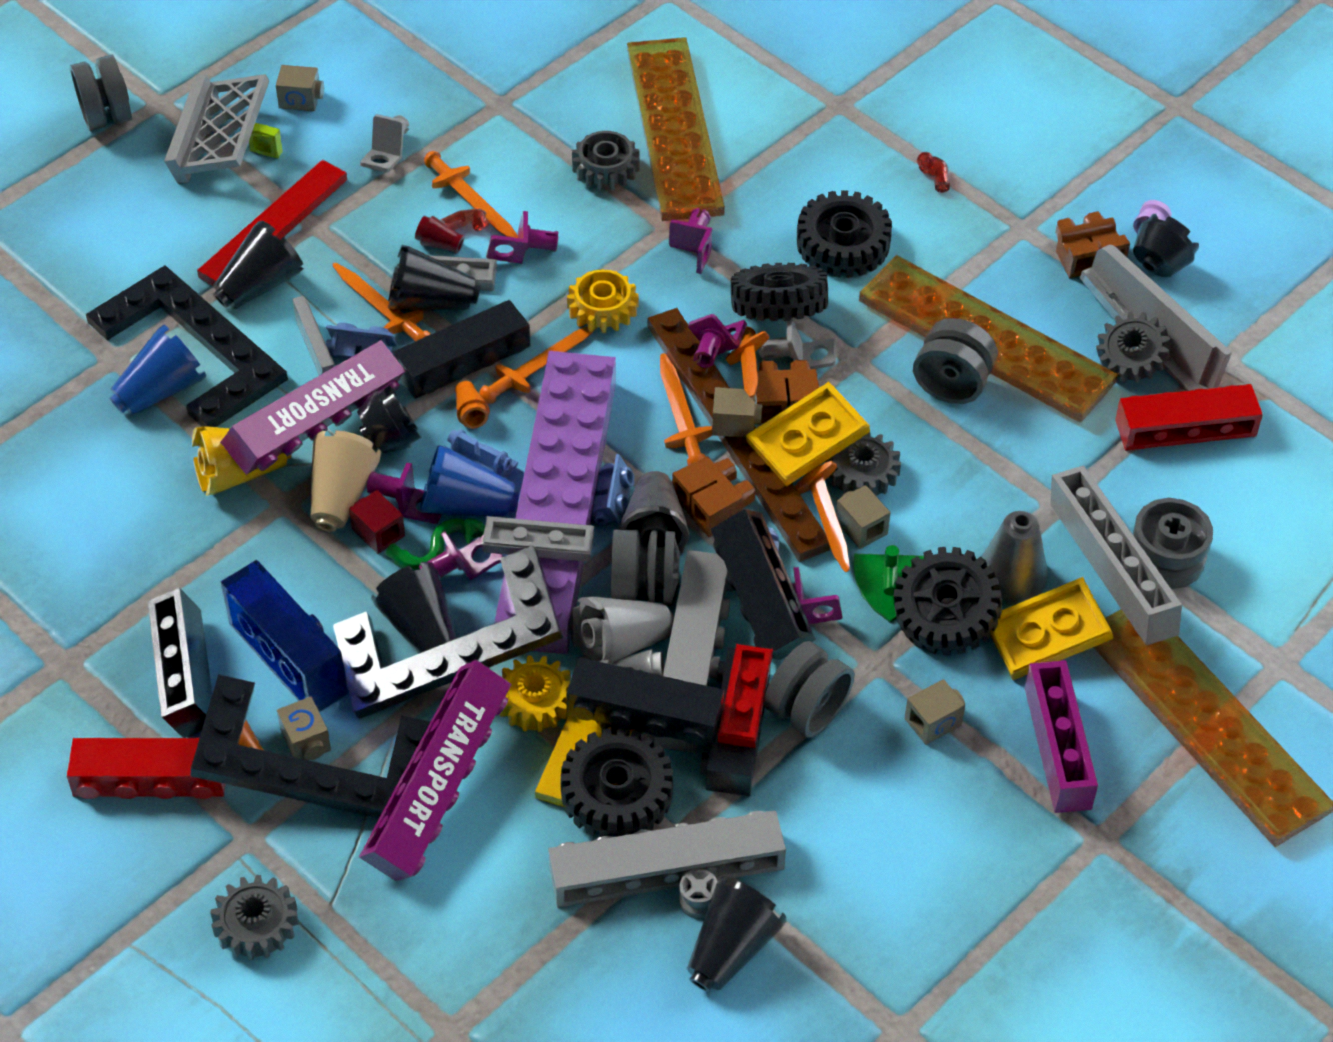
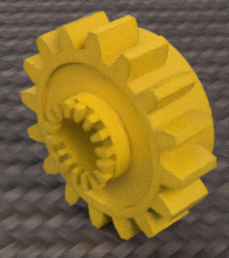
M605 269L589 271L582 277L576 278V285L569 286V295H567L569 316L571 319L577 318V326L579 327L588 324V331L590 332L596 327H600L602 333H606L607 327H612L615 331H619V323L628 326L630 324V317L637 316L639 294L636 293V285L629 284L628 277L621 275L617 271Z
M528 655L527 663L521 664L520 661L515 659L513 660V670L505 667L502 669V678L512 685L506 694L508 703L499 715L500 717L507 716L510 726L517 725L523 731L529 729L542 732L543 729L550 726L553 728L557 727V722L561 718H568L566 693L571 676L569 669L561 671V662L557 660L552 665L547 664V656H542L539 662H534L533 657Z

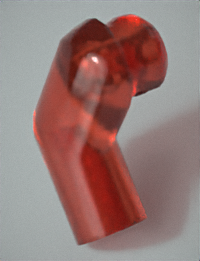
M930 152L919 154L917 164L920 171L934 179V186L937 192H947L950 189V178L946 162L936 156H932Z
M480 208L460 210L440 219V221L453 230H457L472 223L475 231L483 230L489 226V220L486 218L487 213Z

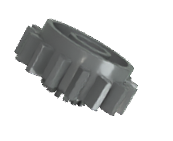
M594 132L585 136L581 142L578 141L576 149L572 150V171L577 173L578 181L586 179L587 187L598 184V190H602L604 185H609L611 190H615V184L619 183L625 187L627 186V179L635 180V172L640 171V151L635 149L634 141H629L625 135L618 132Z
M1128 312L1127 319L1123 320L1117 315L1115 316L1116 324L1114 326L1108 323L1104 325L1106 334H1098L1099 345L1096 346L1098 357H1100L1102 369L1108 368L1110 377L1117 375L1121 377V382L1134 380L1135 383H1139L1140 379L1146 377L1151 379L1153 378V373L1164 369L1162 362L1169 361L1170 359L1169 349L1171 348V342L1166 326H1159L1157 317L1147 321L1145 312H1142L1139 318H1134L1133 313Z
M869 432L826 460L825 463L833 461L837 464V468L828 477L832 478V486L838 487L843 492L842 494L855 491L865 485L875 496L881 493L886 494L888 486H895L897 476H900V452L893 451V441L883 443L882 434L873 438L870 437L871 434Z
M256 875L254 883L249 884L245 877H241V886L238 888L230 884L226 885L228 896L217 895L215 898L217 908L211 909L210 912L213 921L211 926L214 936L219 939L220 947L222 949L230 947L234 957L237 958L241 954L248 956L249 960H253L254 957L258 956L268 958L270 953L277 949L282 951L285 940L294 938L293 926L299 924L295 897L290 896L289 887L285 885L278 888L277 879L274 877L267 884H264L261 875Z

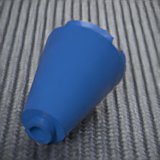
M162 325L156 330L110 388L114 394L110 397V400L122 414L128 411L133 415L206 378L205 371L199 374L196 371L200 363L177 335L170 339L165 334L169 330L166 325Z
M437 446L430 465L427 484L425 483L420 511L427 512V514L506 517L508 511L515 512L520 492L514 490L515 483L446 446Z

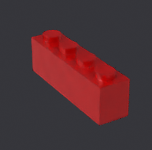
M1252 384L1120 398L1115 421L1124 449L1128 451L1256 437L1263 413Z
M73 738L67 779L73 797L85 799L97 797H120L123 799L135 797H158L161 799L195 797L198 799H208L211 797H224L226 784L190 776L199 738Z

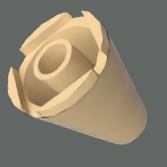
M338 430L335 431L334 436H325L326 431L319 432L315 435L312 443L310 517L316 523V527L328 532L336 531V529L345 526L350 517L349 508L360 499L367 486L370 473L372 471L375 472L381 458L380 449L375 452L372 449L373 442L354 433Z

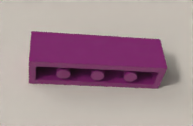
M1067 661L1030 663L1025 692L1054 813L1092 810L1098 783Z

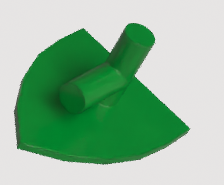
M895 545L887 546L885 554L854 553L856 585L870 607L888 622H892L897 618L894 606V589H896L897 578L902 577V569L906 565L911 567V560L916 557V555H899V548Z

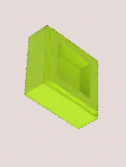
M255 122L249 139L250 151L278 159L283 152L280 129Z

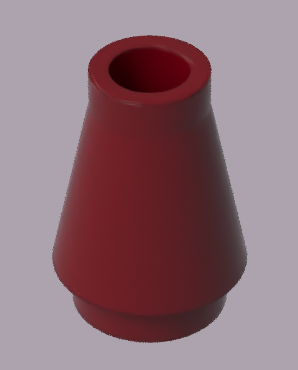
M423 216L415 232V239L421 241L420 244L422 246L459 253L465 239L464 235L457 233L435 216L431 218Z

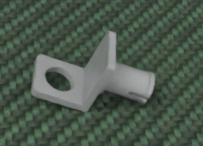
M379 114L373 117L372 149L360 161V166L386 173L393 169L402 159L403 135L409 130L407 128L409 122L405 117L397 115L391 118ZM374 159H384V160H386V161H388V162H386V163H376V162H373L372 160H374Z
M792 318L790 321H787V336L768 339L759 348V354L762 361L790 356L794 361L807 360L810 369H818L835 365L836 342L834 338L803 343ZM824 348L828 350L827 355L823 359L813 360L810 358L812 352L817 349Z

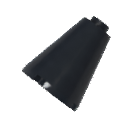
M259 221L253 226L213 284L216 290L213 295L225 308L231 306L237 309L298 275L304 269L301 267L303 261L296 250L284 237L280 240L272 235L276 229L265 221Z
M403 244L400 246L397 256L400 260L393 272L388 309L468 310L470 304H477L480 285L475 284V277L410 246Z
M421 562L422 569L412 571L410 566H407L391 574L376 587L378 596L372 595L371 597L375 607L418 654L457 639L439 571L430 562Z
M729 877L720 878L715 886L687 966V970L691 974L689 980L706 992H710L712 988L721 990L787 922L784 913L778 918L772 912L776 904L769 898L740 881H737L734 887L727 885Z

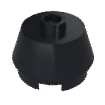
M1154 213L1147 221L1140 224L1133 254L1146 270L1161 277H1171L1194 261V255L1199 249V243L1191 242L1187 237L1191 231L1181 222L1170 216L1164 221L1158 219Z
M390 385L380 391L375 389L357 411L363 423L359 429L364 438L375 443L383 454L412 448L411 444L422 438L419 432H417L418 428L407 409L396 399V392Z

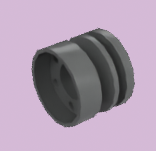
M614 530L611 567L612 599L636 601L639 589H646L648 602L655 603L656 589L664 590V605L673 606V598L679 587L680 551L676 543L675 532L666 531L665 547H657V531H651L648 547L640 546L638 530Z

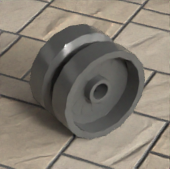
M113 54L97 58L95 64L97 79H95L92 68L86 61L70 65L76 96L89 131L105 127L107 121L104 107L107 108L109 116L115 124L132 120L127 87Z
M946 318L936 322L929 330L923 347L919 350L914 360L913 374L916 382L923 390L936 399L951 404H966L975 401L982 393L988 375L992 372L997 361L998 349L993 338L978 325L963 319Z
M1163 498L1143 506L1136 516L1133 536L1169 587L1176 589L1187 587L1197 581L1204 571L1207 554L1210 551L1213 540V526L1208 515L1198 506L1183 499Z
M803 642L784 659L768 685L764 697V706L781 720L791 718L790 724L792 727L806 737H815L833 721L850 694L855 673L852 668L838 659L828 661L826 651L813 642Z

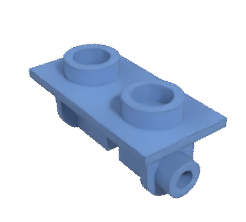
M350 323L326 326L332 340L327 339L326 346L332 357L351 358L356 355L357 347L362 348L363 351L382 340L392 354L393 347L389 346H397L393 334L383 327L373 326L366 330L358 329Z
M461 429L458 431L452 430L448 435L447 441L451 443L450 449L504 478H507L518 465L517 461L508 457L507 452H500L486 444H481L478 440L466 435V432Z
M616 454L615 464L606 463L599 471L596 489L599 496H595L592 517L598 525H606L609 521H615L620 526L629 504L630 490L634 486V474L632 469L627 467L620 454Z

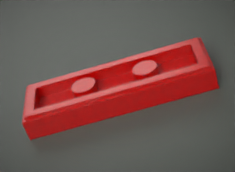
M736 644L718 734V743L750 748L756 747L773 649Z

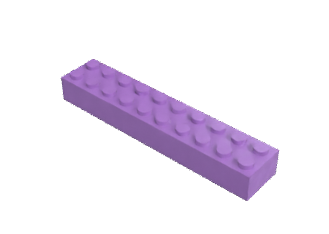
M549 351L515 519L591 525L599 471L602 466L616 387V357ZM539 557L563 639L533 651L568 655L571 640V611L573 607L577 606L584 561ZM505 574L495 624L516 616Z

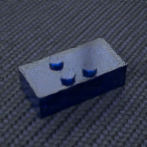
M258 560L253 561L220 581L230 626L298 701L312 696L318 711L321 712L348 694L342 651L324 633L323 626L314 614L308 615Z

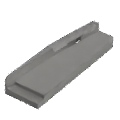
M1108 245L1099 249L1092 267L1083 270L1080 279L1114 319L1118 315L1125 320L1127 319L1128 312H1132L1134 318H1139L1141 313L1145 312L1147 321L1157 317L1159 326H1166L1171 342V348L1169 349L1170 359L1169 361L1162 362L1164 370L1187 391L1200 388H1218L1232 352L1115 246Z

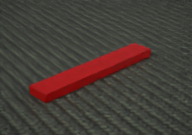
M322 159L197 269L198 278L213 286L253 226L259 221H265L276 230L272 235L281 240L347 181V173Z

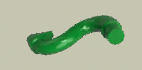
M461 518L448 519L440 523L432 533L430 550L426 556L421 558L413 556L407 550H402L395 543H392L387 548L385 554L399 568L402 569L410 566L412 571L420 569L419 565L421 562H428L444 552V539L441 533L445 531L448 535L454 532L463 533L468 545L474 538L484 535L485 525L472 518L466 520Z

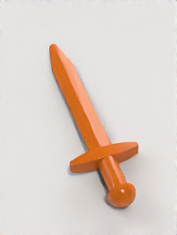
M429 151L425 155L424 163L426 167L433 168L439 174L432 181L433 189L451 186L497 231L506 237L518 238L512 226L463 180V178L470 174L469 166L451 169L441 159L439 152Z
M333 263L334 269L342 280L390 320L383 328L388 329L392 334L404 331L414 341L431 335L429 331H423L416 325L423 319L424 312L422 310L403 314L400 310L388 309L389 301L353 271L338 263Z
M588 326L574 331L515 370L497 364L495 366L496 373L501 379L490 386H482L479 394L487 404H492L496 402V397L512 387L521 392H531L530 385L525 378L546 365L549 351L567 352L589 337L598 327L592 332L588 331Z
M746 326L739 347L732 350L725 360L729 365L741 361L744 390L751 398L756 393L759 381L755 352L767 342L769 335L766 331L756 334L753 328Z
M662 353L660 355V374L679 433L665 439L664 443L666 448L685 447L689 457L687 465H690L706 457L705 454L701 453L699 442L713 436L712 426L695 428L677 370L668 356Z
M829 461L808 472L795 485V488L799 494L811 490L832 553L843 571L848 572L850 565L847 543L825 480L837 468L836 463Z

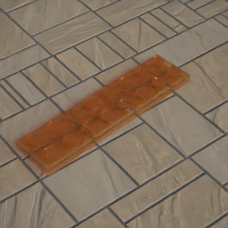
M687 37L628 42L627 54L662 222L673 219H690L691 212L697 208H700L697 217H700L703 209L711 217L723 216L725 212L724 201Z
M898 255L859 293V302L925 338L936 322L946 318L963 319L978 325L993 338L998 349L997 361L990 374L1080 423L1117 381V373Z
M1122 609L1105 618L1113 633V639L1093 648L1274 847L1279 846L1333 812V801L1178 635L1145 645Z

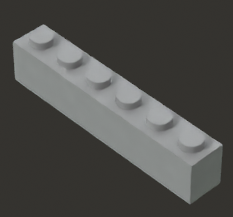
M1085 466L1053 474L1051 482V507L1145 645L1179 635L1182 611L1181 602Z
M687 550L663 673L665 677L709 686L710 678H717L720 657L714 656L716 649H723L725 628L720 627L721 620H728L730 599L725 598L726 591L733 592V588L730 586L726 576L728 570L723 559L718 554ZM653 736L655 747L660 744L663 749L697 753L698 746L690 745L685 741L674 738Z
M775 810L769 812L753 811L745 816L733 818L716 817L708 822L690 825L680 823L671 828L654 831L644 829L630 835L618 837L602 836L594 841L582 843L565 842L557 847L548 848L549 869L558 908L677 888L685 873L693 869L708 870L714 874L717 881L722 877H729L730 879L784 870L786 847Z

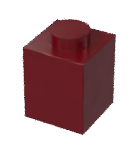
M378 490L366 497L360 498L349 508L352 530L377 554L387 549L392 543H396L405 537L403 514Z

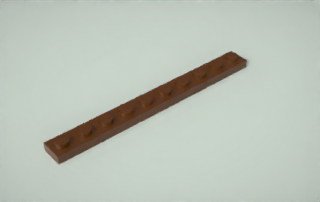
M678 308L648 317L647 327L676 368L681 380L712 426L715 387H730L715 364L709 368H704L697 365L698 360L694 361L693 356L700 342L688 328V323ZM718 436L746 481L748 480L755 488V495L797 560L801 562L830 551V545L824 530L793 483L786 486L747 443L746 438Z

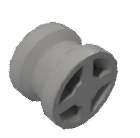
M693 869L685 873L681 878L679 902L685 914L694 918L705 917L718 882L714 874L704 869ZM702 895L704 898H693V896Z

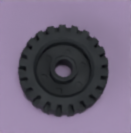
M841 190V195L837 196L836 191L828 192V198L824 194H820L817 196L816 201L811 199L807 202V207L804 206L802 208L797 224V249L799 254H802V259L805 263L810 261V266L813 265L817 268L820 266L827 274L831 270L833 271V277H840L841 272H845L846 278L854 276V271H857L859 276L865 275L867 269L871 272L877 269V264L882 265L885 257L888 256L892 237V221L889 218L888 211L886 209L882 210L880 202L877 201L873 204L872 197L867 195L864 199H861V193L856 191L853 196H848V190Z
M781 262L775 263V265L767 263L762 264V267L755 265L751 266L750 269L744 268L740 272L734 273V276L731 277L732 309L739 316L746 315L748 319L757 317V320L760 321L770 319V321H777L778 319L790 321L793 317L798 320L803 319L804 315L808 317L814 316L815 313H821L828 305L827 273L813 265L807 267V264L795 265V263L789 262L787 265H782Z
M939 547L938 554L933 555L930 549L923 552L924 559L921 560L918 556L911 560V567L906 565L902 569V577L897 578L896 589H894L895 612L905 636L910 641L913 639L915 646L920 649L926 646L928 652L936 654L939 649L943 655H951V650L954 649L957 650L958 654L966 653L965 647L970 646L973 650L979 647L980 639L984 642L990 638V630L995 631L997 628L998 619L1001 618L1002 613L1001 589L991 565L987 567L986 560L981 556L976 559L975 553L967 550L965 554H962L961 548L952 547L951 553H947L946 547ZM945 598L955 599V601L950 604L941 603V601Z
M610 728L602 729L600 738L593 732L587 735V743L582 739L575 743V750L570 749L566 755V761H563L560 780L562 803L565 806L568 817H573L574 824L579 829L585 825L586 833L594 836L596 831L600 832V837L610 836V833L615 834L616 837L624 836L625 833L633 834L641 829L652 831L654 822L658 825L662 822L664 813H668L672 801L673 769L671 768V761L668 756H665L664 749L660 744L656 747L654 746V739L646 736L642 741L641 732L633 730L629 737L626 736V729L617 728V735H612ZM618 782L622 783V785H612V783Z

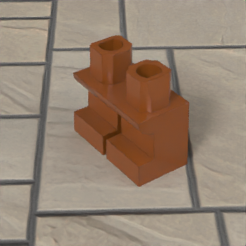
M1099 211L1088 213L1084 217L1083 224L1075 225L1070 218L1061 219L1057 222L1055 231L1058 239L1056 253L1069 279L1081 276L1083 270L1092 267L1097 251L1105 246L1113 245L1126 257L1128 256L1130 242L1125 234L1119 236L1113 217L1105 219Z
M795 360L790 363V370H778L777 363L774 361L760 362L755 404H762L761 424L787 409V396L789 408L819 388L816 369H810L807 360Z
M707 456L672 473V484L679 503L689 515L691 514L692 519L709 538L713 536L711 528L742 511L744 507L755 501V488L748 480H744L734 486L731 481L737 479V470L729 458L713 463Z

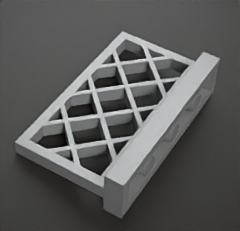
M266 74L210 82L207 75L195 76L164 160L178 184L189 182L192 173L241 166L269 84ZM252 87H256L255 89H253V90H252L251 92H249L248 94H246V95L243 94V93L246 92L248 89H250V88H252ZM229 91V92H227L225 95H223L221 98H219V96H218V93H219V92ZM237 97L240 99L230 107H226L227 104L232 102ZM249 106V109L246 110V111H245L244 113H242L241 115H239V116H236V115H235V114H237L238 112H240L242 109H244L245 107ZM219 110L223 111L222 113H220L219 115H217L215 118L212 119V116H213L216 112H218ZM230 118L232 119V121L223 128H218L220 125H222ZM238 128H242L241 131L235 134L233 137H228V135L233 133ZM212 131L215 132L212 136H210L208 139L204 141L206 135H208ZM222 140L225 141L222 145H220L219 147H217L215 150L212 151V150L210 149V148H212L213 146H215L217 143H219L220 141H222ZM231 149H234L232 156L222 157ZM202 154H208L201 160L197 161V158Z

